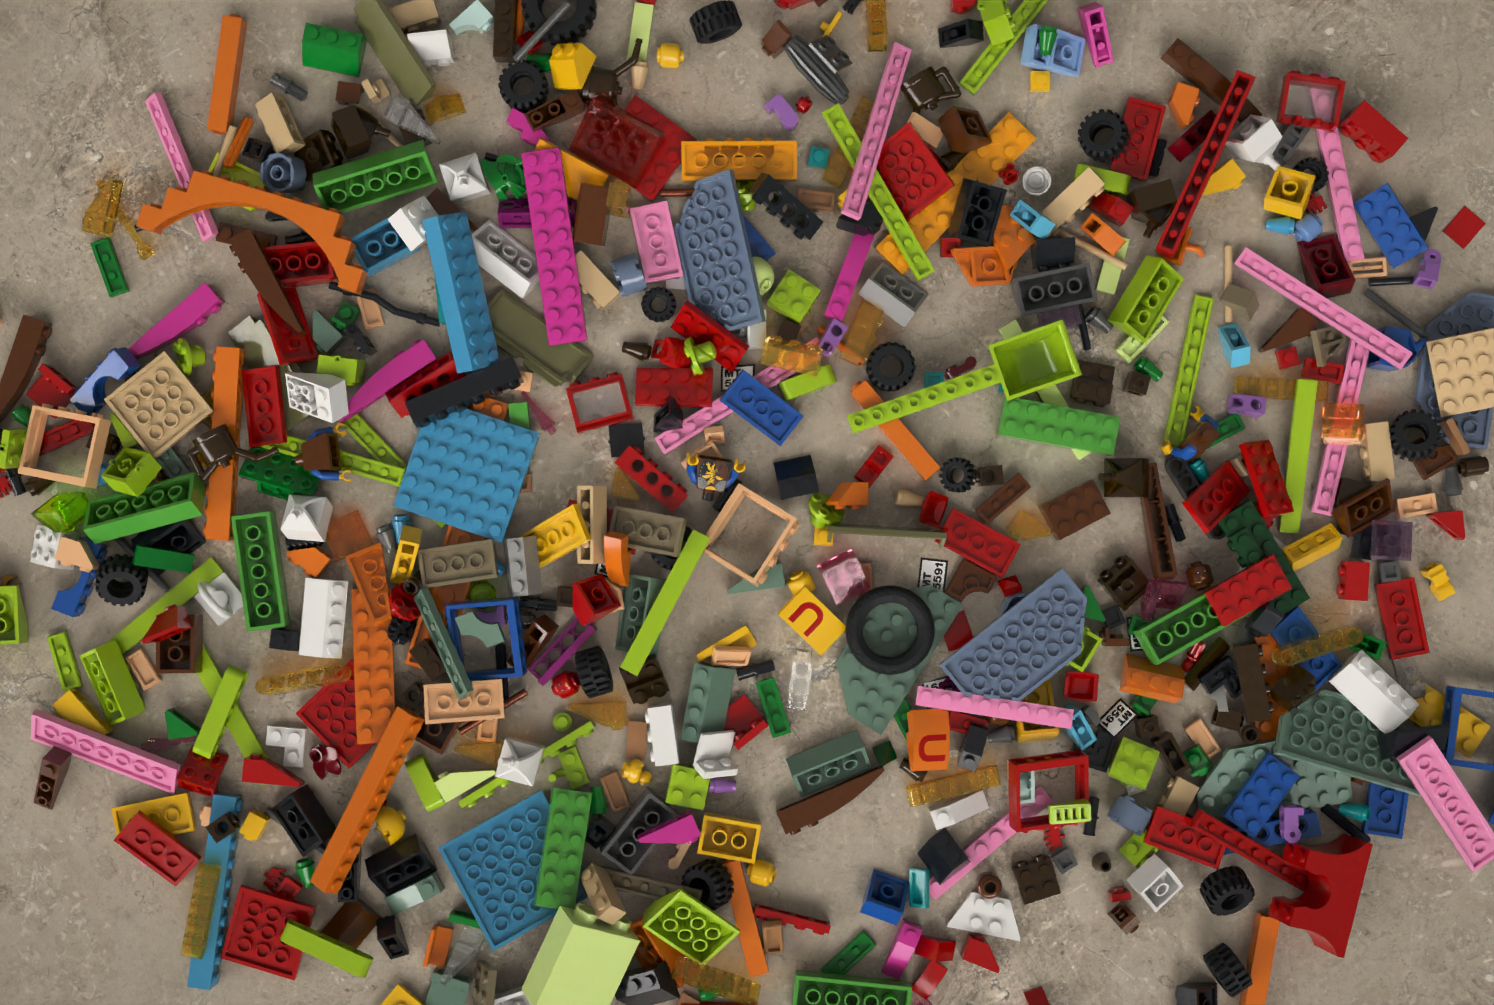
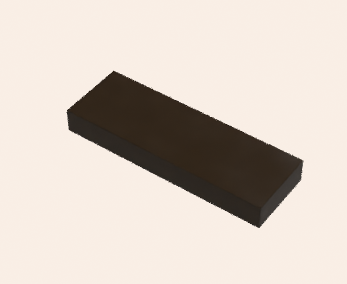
M1218 637L1184 677L1186 686L1192 691L1200 684L1197 677L1220 661L1230 649V646L1224 639Z

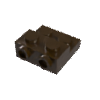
M320 129L303 139L305 146L294 153V156L302 159L305 163V181L308 182L313 180L314 173L343 165L341 162L343 155L339 150H336L334 145L336 138L329 130Z
M1077 360L1082 375L1073 378L1069 398L1075 399L1074 402L1086 404V401L1093 402V405L1097 407H1105V405L1110 404L1115 366Z
M1127 555L1117 557L1114 560L1115 565L1110 569L1103 570L1099 575L1100 578L1097 580L1123 611L1128 609L1153 586L1136 563Z
M655 653L647 657L638 676L619 667L633 704H644L649 698L654 696L663 697L667 691H670Z
M1040 854L1035 856L1034 860L1028 862L1021 860L1015 863L1016 866H1012L1024 905L1061 893L1051 858L1048 855Z

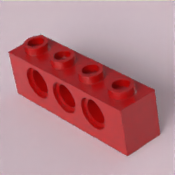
M449 351L387 392L386 396L395 411L403 418L410 415L405 404L406 401L463 378L466 375L464 372L457 373L454 357ZM431 384L429 387L423 388L425 385ZM410 395H414L413 398H410V399L407 398V397L410 396Z
M629 445L615 461V464L668 510L674 513L687 498L686 492L688 490L680 483L676 486L671 481L673 477L665 470L661 473L657 469L658 464L651 458L646 460L642 456L644 452L636 445L633 448ZM636 460H641L644 464L643 469L640 471H636L633 468V462ZM651 472H655L658 475V481L654 484L649 483L647 480V476ZM670 485L673 488V493L670 496L663 495V486Z

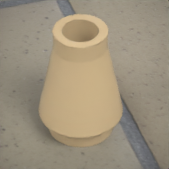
M638 61L635 66L631 67L632 89L643 90V85L649 71L648 63Z
M904 488L901 490L897 489L894 496V504H897L898 507H921L924 500L923 496H919Z

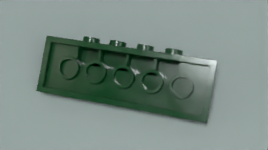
M1247 500L1231 510L1218 523L1228 539L1227 545L1232 552L1235 551L1239 557L1237 562L1242 568H1247L1266 556L1274 554L1292 589L1267 602V605L1285 614L1310 599L1251 500Z

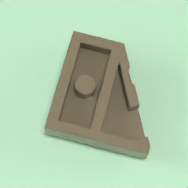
M1330 325L1310 331L1317 367L1326 366L1328 358L1333 357L1338 352L1339 347H1342L1346 342L1345 335Z

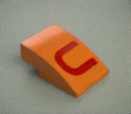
M922 709L907 712L909 732L906 733L910 772L947 770L950 749L948 710Z

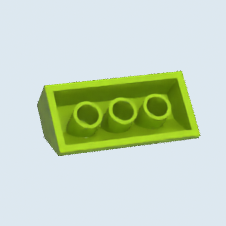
M1146 255L1109 316L1108 321L1123 333L1142 343H1146L1184 278L1163 258Z
M116 640L80 655V659L109 726L146 711L144 700L139 696L137 684L131 677L129 665L125 662L122 656V649ZM95 653L98 660H96L92 654Z

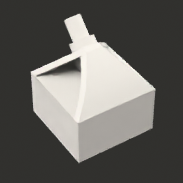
M1251 114L1232 130L1226 146L1233 157L1264 163L1274 170L1280 166L1272 154L1282 139V135L1271 118Z
M477 153L439 164L450 201L454 205L491 194Z
M289 494L281 531L287 539L325 542L333 506L327 497Z
M507 736L498 759L495 777L534 786L545 746Z

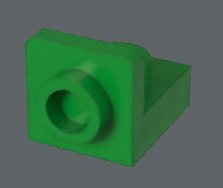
M343 300L335 316H331L330 320L334 321L333 326L343 331L345 327L357 320L361 311Z
M1135 695L1129 704L1134 707L1133 710L1142 717L1144 714L1149 717L1151 714L1149 713L1158 700Z
M1199 743L1183 751L1192 769V777L1197 775L1201 777L1209 772L1212 761Z

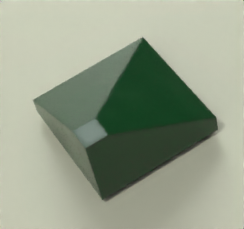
M890 740L872 747L880 767L897 759Z

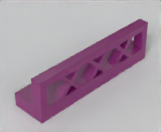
M508 198L501 202L499 200L497 212L499 228H532L529 208H524V206L529 205L528 198H519L518 200L517 198ZM568 198V204L571 205V208H569L571 225L574 228L576 200ZM504 205L513 206L511 208H503Z
M576 618L530 666L528 670L538 679L542 686L559 671L597 630L592 623L587 624L588 628L583 633H576L575 625L579 621ZM565 635H573V644L570 647H563L562 638ZM552 649H560V658L558 660L549 661V652ZM547 655V661H542ZM539 663H547V671L543 676L534 670Z

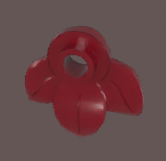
M320 744L312 747L309 756L314 762L313 769L321 780L326 777L328 772L336 775L341 774V765L337 760L340 754L335 748L331 746L324 747Z

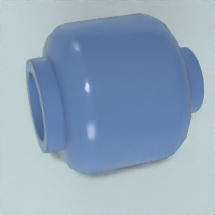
M1306 213L1302 219H1298L1295 222L1293 235L1299 241L1310 242L1322 232L1323 222L1316 214Z

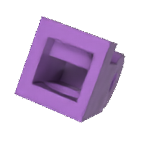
M780 93L765 104L764 109L769 115L774 112L781 120L782 127L785 130L792 131L797 127L798 116Z
M1429 249L1419 261L1421 270L1413 278L1412 285L1432 289L1438 282L1441 254L1437 250Z
M835 318L829 320L815 350L829 358L839 345L848 326Z
M1243 394L1229 395L1227 412L1247 415L1250 418H1259L1265 414L1266 397Z
M506 605L496 606V611L493 612L475 611L486 622H499L500 625L507 624Z
M1279 804L1280 835L1289 843H1296L1301 838V831L1298 828L1299 815H1304V807L1299 804Z

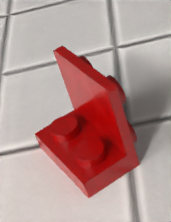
M42 363L38 370L43 374L29 389L26 396L40 407H42V404L53 405V409L58 410V406L66 408L78 387L53 366Z
M745 694L728 707L724 731L733 730L735 732L733 745L737 750L768 727V722Z
M192 745L177 776L179 788L213 798V794L219 792L217 783L229 757L228 755L216 752L212 759H208L192 752L194 746Z

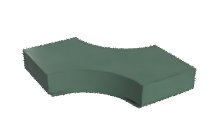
M474 610L455 617L461 635L478 637L483 641L486 648L506 641L499 622H486Z

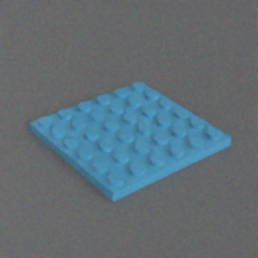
M465 409L462 412L455 411L443 420H434L430 425L419 430L393 506L503 543L540 433L469 409Z
M542 790L438 847L493 951L551 919L558 911L556 908L534 905L549 803ZM581 865V871H580V873L584 871V868H583L582 865ZM580 878L575 904L588 897Z

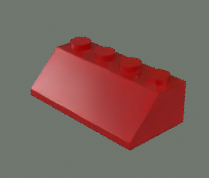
M316 241L262 247L283 288L328 284L330 281L339 282L332 264Z

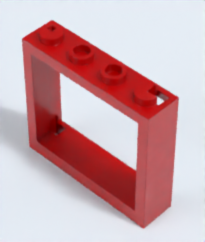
M1081 750L1008 759L1009 826L1017 833H1028L1031 830L1044 831L1046 828L1051 827L1063 828L1065 825L1078 826V823L1050 824L1049 814L1020 818V773L1075 765V800L1084 798L1089 802L1088 755Z

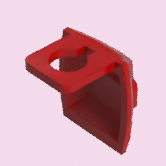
M665 337L664 340L656 339L654 341L651 358L659 359V362L672 368H689L691 357L687 358L684 351L685 340ZM660 345V347H662V349H661V351H659V353L657 354V348H658V346Z
M930 490L925 500H923L919 521L948 532V528L939 526L947 507L948 497Z
M1084 671L1065 672L1063 698L1080 702L1097 701L1099 675Z

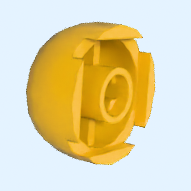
M381 806L375 819L377 822L376 828L391 846L403 836L405 832L404 820L406 817L400 809L396 811L391 806Z

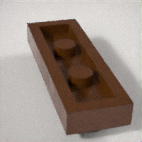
M220 222L219 234H217L215 241L231 245L229 239L247 230V228ZM252 230L255 232L262 247L276 245L278 236Z
M1018 472L976 508L975 512L988 525L1030 489L1031 486Z

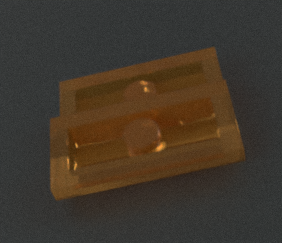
M1324 403L1322 444L1362 446L1364 405Z
M358 510L329 522L326 541L336 562L344 559L347 555L374 545Z

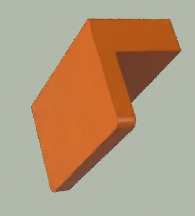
M439 924L433 926L423 962L424 967H427L428 964L445 967L454 928Z

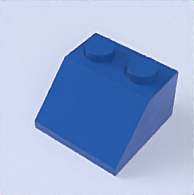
M874 869L863 897L860 913L897 925L904 912L909 881Z

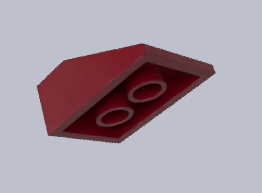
M1335 234L1314 238L1310 242L1300 241L1297 243L1306 286L1325 298L1345 295L1351 292L1356 280Z

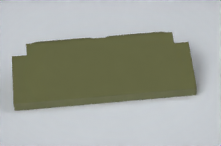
M360 0L354 8L359 17L355 23L407 102L413 100L417 105L433 97L436 87L434 79L383 1Z
M503 289L489 302L488 309L496 345L510 356H513V358L521 357L524 360L523 364L525 367L553 387L562 386L565 380L569 383L576 382L594 358L591 353L575 342L549 346L545 320Z
M248 316L229 331L228 334L236 348L245 349L244 361L249 369L279 366L285 425L287 431L312 417V415L289 407L285 373L303 372L297 363L279 364L266 321L262 319L257 321L255 317Z
M828 524L827 542H831L833 533L939 539V548L943 549L947 539V533L944 530L855 524Z

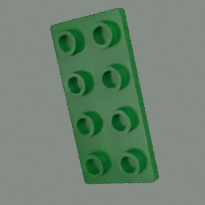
M251 447L249 451L259 454L269 449ZM283 453L274 454L260 462H253L245 458L238 473L239 477L256 481L258 492L287 501L289 494L313 496L321 480L313 476L311 471H305L304 465L298 466L295 457Z

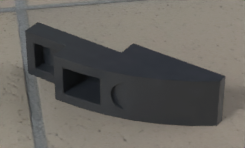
M362 846L338 892V902H358Z

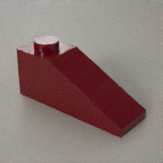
M1212 110L1208 111L1167 148L1179 162L1184 160L1205 141L1216 118V114Z

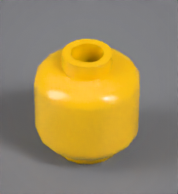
M663 42L660 47H657L656 61L663 68H678L680 62H684V50L680 49L678 43Z
M803 570L793 572L787 582L793 596L803 586L811 593L816 588L810 573Z
M756 859L755 864L750 863L748 866L747 875H750V881L754 884L767 887L770 883L773 884L776 878L777 869L774 868L772 862Z

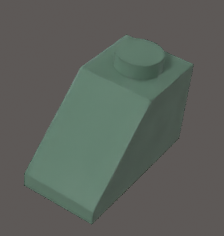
M315 309L313 311V340L317 343L315 346L323 354L325 352L332 354L347 338L320 311Z

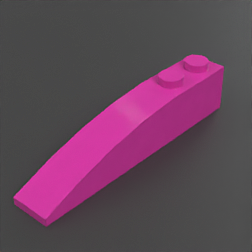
M869 233L865 236L854 234L823 318L829 320L835 318L842 323L875 234L871 235Z
M204 282L129 347L128 350L136 359H139L165 348L197 326L200 327L208 320L207 318L212 313L215 314L222 309L221 305L225 301L211 285Z
M424 339L422 341L416 340L410 345L411 348L405 352L401 350L396 353L394 359L378 370L348 402L349 414L337 421L339 423L346 422L354 415L386 396L387 392L436 361L437 358Z

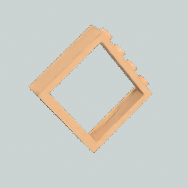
M42 404V407L33 405L18 474L96 489L111 421L103 419L104 415L92 413V416H87V412L75 410L72 413L69 408L58 406V410L53 409V405ZM48 415L95 423L84 478L36 469Z
M739 483L705 534L710 540L703 553L758 587L759 584H763L767 579L768 574L766 573L770 567L773 568L776 565L779 553L787 548L790 536L795 535L797 532L799 521L794 516ZM745 496L789 523L755 577L711 551L712 546Z

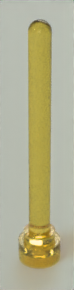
M98 180L96 186L136 244L138 256L141 260L150 258L155 251L151 245H147V243L142 241L104 182Z

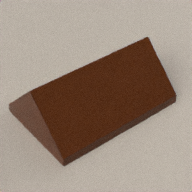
M581 183L573 241L605 246L614 188Z
M1386 478L1341 504L1331 513L1347 537L1353 536L1395 511L1390 479Z
M358 898V902H345L320 933L357 949L376 926V920L382 919V917Z

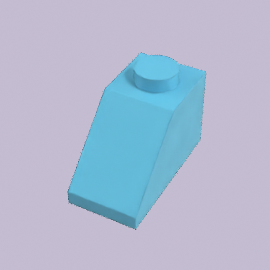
M1021 199L1009 215L1042 240L1046 239L1056 225Z
M1233 323L1218 327L1224 356L1230 367L1234 368L1250 364L1251 346L1238 324Z
M1069 703L1063 708L1074 710L1071 729H1062L1076 746L1083 751L1097 739L1082 711Z

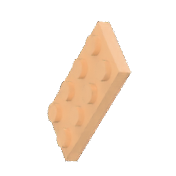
M502 679L471 681L474 691L462 700H459L452 683L423 685L425 724L505 719Z

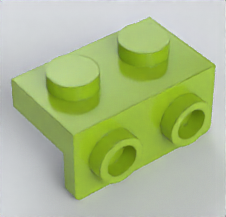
M1148 825L1141 836L1133 834L1118 850L1137 869L1153 854H1158L1162 850L1143 842Z

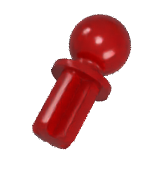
M1200 641L1194 644L1190 652L1186 653L1188 658L1184 659L1181 664L1184 672L1189 673L1196 664V661H1199L1205 648L1204 642Z

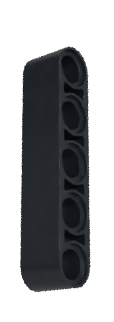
M1171 457L1166 460L1165 470L1185 500L1200 484L1184 459ZM1174 460L1179 463L1177 471L1171 467ZM1183 477H1187L1189 479V485L1187 487H1184L1182 485ZM1219 524L1216 525L1220 530L1217 536L1213 535L1212 530L1206 533V536L1210 539L1220 540L1225 537Z

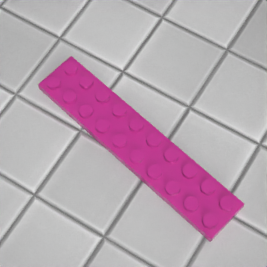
M561 148L521 153L549 346L587 341L588 337Z

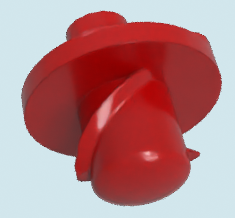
M403 583L396 585L389 593L391 614L393 617L398 616L403 620L413 621L421 613L414 600L416 594L406 593Z

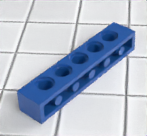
M1306 808L1304 815H1299L1300 826L1298 828L1301 831L1300 840L1321 835L1317 812ZM1270 816L1262 827L1263 832L1260 836L1252 838L1244 832L1245 836L1264 847L1287 842L1281 837L1280 831L1275 833L1274 830L1275 826L1280 824L1279 816ZM1233 823L1228 825L1238 832L1243 831ZM1226 847L1223 855L1235 852Z

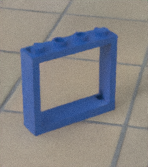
M518 596L450 602L445 606L444 618L448 623L449 636L463 664L461 634L455 617L458 616L457 609L498 605L507 606L514 667L466 671L471 681L522 677L527 673Z
M1446 686L1442 724L1449 723L1450 730L1445 750L1441 751L1449 765L1494 771V764L1454 759L1462 694L1494 698V692Z

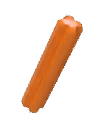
M246 116L243 117L223 161L224 167L228 169L234 168L253 126V119Z

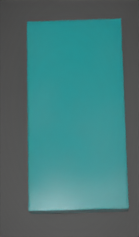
M909 868V906L929 908V869Z

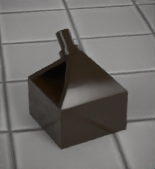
M356 105L332 112L331 127L347 160L367 153L374 135L378 136L380 134L387 138L390 135L391 130L381 127L382 125L378 123L374 116Z
M1168 179L1133 189L1126 196V201L1134 207L1130 213L1131 218L1146 224L1147 228L1143 236L1150 239L1153 231L1161 227L1171 215L1177 203V198L1172 181Z
M1104 458V473L1099 474V480L1104 481V497L1149 498V459Z

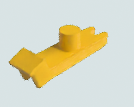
M838 11L831 24L825 21L822 22L819 29L825 32L823 36L827 35L829 37L842 17V12Z

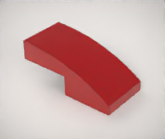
M878 445L855 474L854 478L859 482H868L869 489L894 456Z
M929 960L922 973L920 972L913 982L912 991L927 1000L945 976L948 968L939 962Z

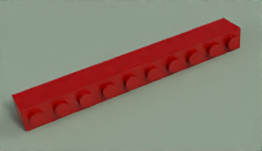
M1237 70L1157 244L1156 253L1174 259L1254 84L1255 76Z

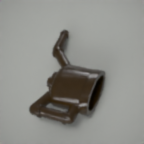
M636 39L632 56L615 70L592 65L582 93L583 103L588 104L586 112L588 116L610 120V122H616L619 118L620 111L617 97L618 94H622L623 87H619L620 82L617 79L618 76L632 66H635L638 62L642 39ZM595 105L611 107L612 113L595 110Z
M931 66L901 85L900 90L912 106L913 112L920 115V111L924 108L925 110L931 109L933 111L938 108L937 104L940 101L961 96L960 87L957 86L949 73V69L941 67L934 71ZM943 76L951 91L945 92V88L938 78Z
M223 424L194 439L192 442L196 447L187 452V458L190 459L197 472V476H199L201 481L205 482L217 467L222 465L225 468L231 465L230 461L233 460L234 455L250 459L253 462H260L274 454L276 455L279 453L277 447L258 454L238 448L229 432L227 424ZM199 453L204 463L208 466L206 470L203 469L197 457Z

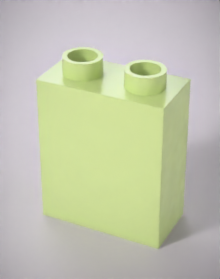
M578 903L575 909L559 906L521 988L530 1004L610 1005L640 942L630 928L632 921L624 915L614 925L598 919L594 909L586 904Z

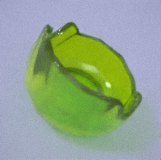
M487 580L473 581L467 592L468 601L496 598V589ZM487 606V607H475V608H477V609H487V608H489L490 606Z

